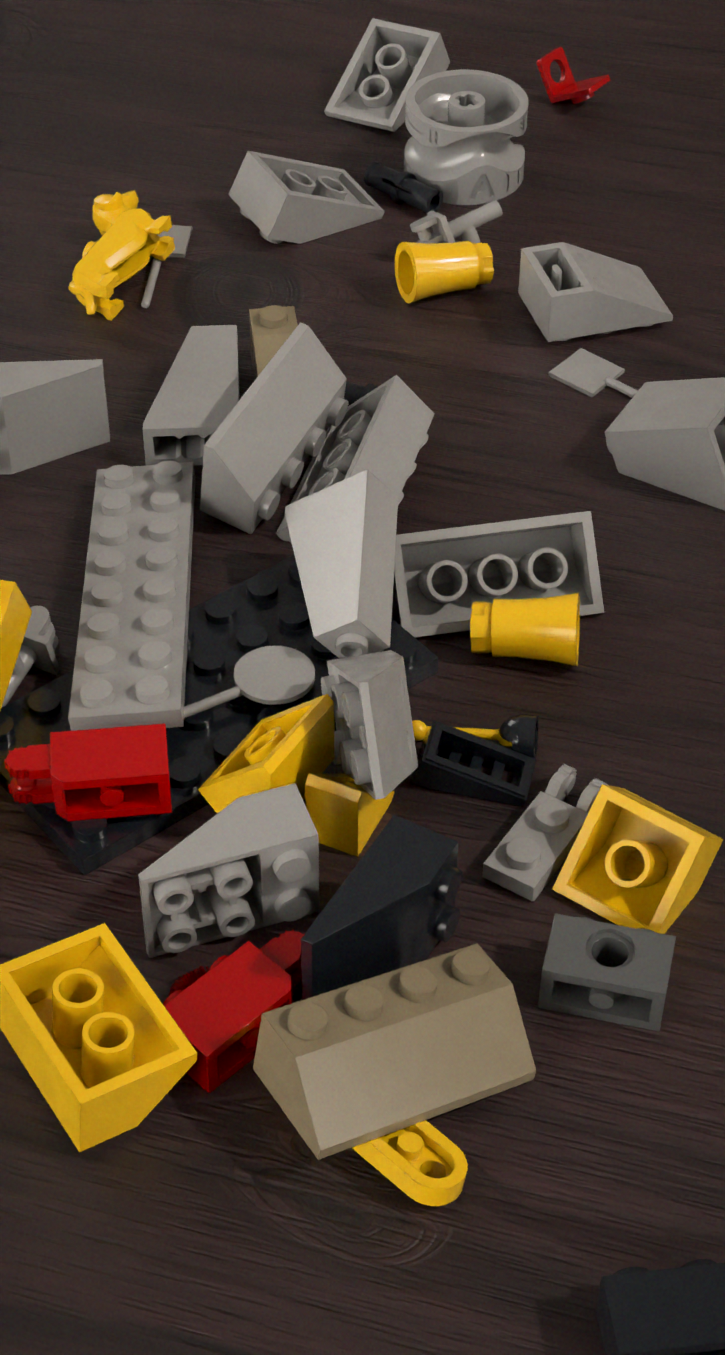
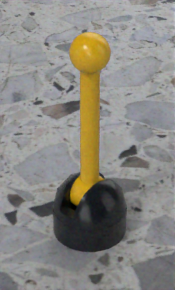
M521 714L510 716L499 729L454 727L485 740H498L501 746L536 759L539 737L538 715ZM413 720L414 739L418 742L425 738L430 726H426L421 720Z

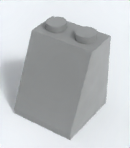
M725 377L645 382L605 431L607 448L613 455L618 473L725 511Z

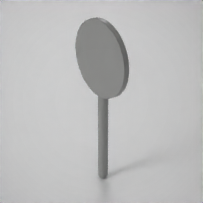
M265 646L254 649L242 656L235 665V687L185 706L184 719L242 695L252 701L270 705L295 701L307 694L312 688L315 681L314 665L304 653L290 647Z

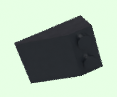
M393 815L301 938L302 1000L427 960L440 940L447 942L451 938L460 918V909L455 907V896L463 875L462 870L457 868L459 842L397 815Z

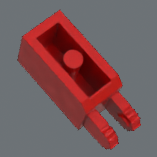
M165 723L50 732V744L28 745L26 748L22 746L20 748L15 747L14 750H9V754L4 759L5 769L8 770L10 778L13 777L10 784H8L9 793L14 798V802L18 801L20 804L26 803V805L29 802L33 804L55 802L56 814L67 821L172 813Z
M294 929L292 931L285 930V933H279L278 938L274 937L260 949L250 941H247L232 954L223 955L210 966L207 973L186 989L175 991L163 1002L166 1010L197 1052V1061L186 1073L209 1094L255 1058L262 1013L292 1004V997L301 990V938L304 936L303 933L294 931Z

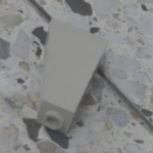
M237 325L191 326L143 422L146 465H156L163 461L193 462L194 465H203L205 443L240 400Z
M368 469L285 506L286 522L313 636L339 659L376 653L390 648L398 497Z

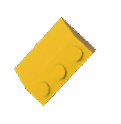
M105 923L0 964V1029L79 1153L137 1127L197 1061L196 1050Z

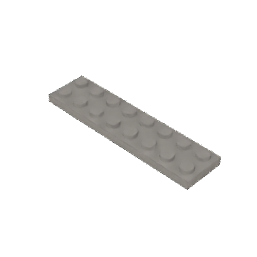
M163 461L156 465L133 467L114 465L108 469H97L68 716L71 731L164 723L166 728L183 727L196 480L193 462Z

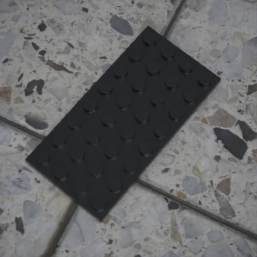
M295 555L189 609L184 707L235 687L234 668L239 659L246 653L265 646L290 647L304 653L312 661L315 668V681L307 694L295 701L277 705L258 703L242 695L185 718L183 727L166 728L172 813L67 821L56 814L55 802L40 804L29 802L26 805V803L20 804L16 801L84 876L208 805L209 803L198 789L260 720L322 696L321 677L329 676L327 661L339 658L313 636ZM392 619L390 648L382 651L392 650L403 656L407 688L410 689L438 672V657ZM74 670L1 708L0 785L8 793V784H10L13 777L10 778L8 770L5 769L4 759L9 754V750L12 751L15 747L20 748L21 746L26 748L28 745L50 744V732L71 731L68 716ZM334 715V731H337Z

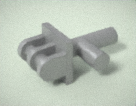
M497 200L489 202L450 222L447 221L445 215L432 210L427 212V216L410 224L412 232H417L419 240L416 243L455 242L454 238L461 236L462 241L481 243L476 228L502 216L503 212ZM431 226L433 229V233H431L429 230V227Z
M43 606L30 607L32 614L2 707L7 705L32 666L55 675L60 670L56 658L60 643L55 635V628L51 622L50 614Z

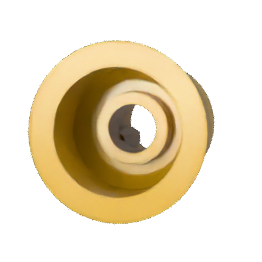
M470 241L453 243L400 242L395 253L396 282L398 290L406 303H412L448 292L474 289L477 285L491 283L494 275L493 254L488 243H471Z
M579 592L544 598L494 599L493 603L473 602L470 617L471 652H492L493 657L539 659L578 666L580 640Z

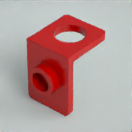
M562 47L555 48L537 60V66L551 103L571 99L573 104L583 102L594 96V91L610 81L609 74L575 82ZM552 61H556L561 69V78L558 83L552 79L550 74Z

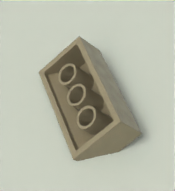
M478 943L262 1013L253 1070L318 1160L534 1080L536 1074L534 1060L513 984Z

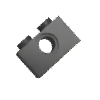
M555 913L542 967L538 1008L660 1032L676 936L656 933L644 928L635 929L599 922L587 917H573Z

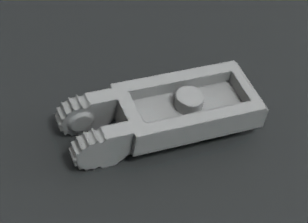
M566 764L562 765L551 777L545 793L540 791L483 863L482 877L531 901H535L567 859L601 785L608 784L597 778L593 779L583 790L576 807L563 801L575 784L577 770Z

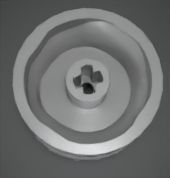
M460 69L431 74L418 80L409 88L405 100V124L412 137L405 146L404 171L414 174L417 181L442 191V203L454 205L489 203L507 197L521 185L524 178L525 149L522 145L514 144L510 141L512 137L524 135L527 128L528 97L520 85L495 73Z

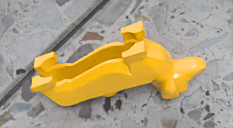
M135 190L123 194L116 192L114 195L102 194L94 199L92 217L102 237L96 242L90 241L86 244L82 259L75 265L72 272V281L68 287L69 291L75 294L78 301L86 307L88 315H94L95 311L103 314L107 320L112 321L124 308L123 300H110L114 293V288L140 272L148 264L150 256L165 261L175 250L173 237H159L157 235H160L163 231L168 232L172 227L171 217L161 216L154 220L147 211L141 208L136 209L139 199Z

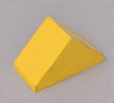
M308 773L305 783V802L318 832V842L358 857L391 804L395 791H391L383 799L375 800L360 785H356L354 779L349 775Z

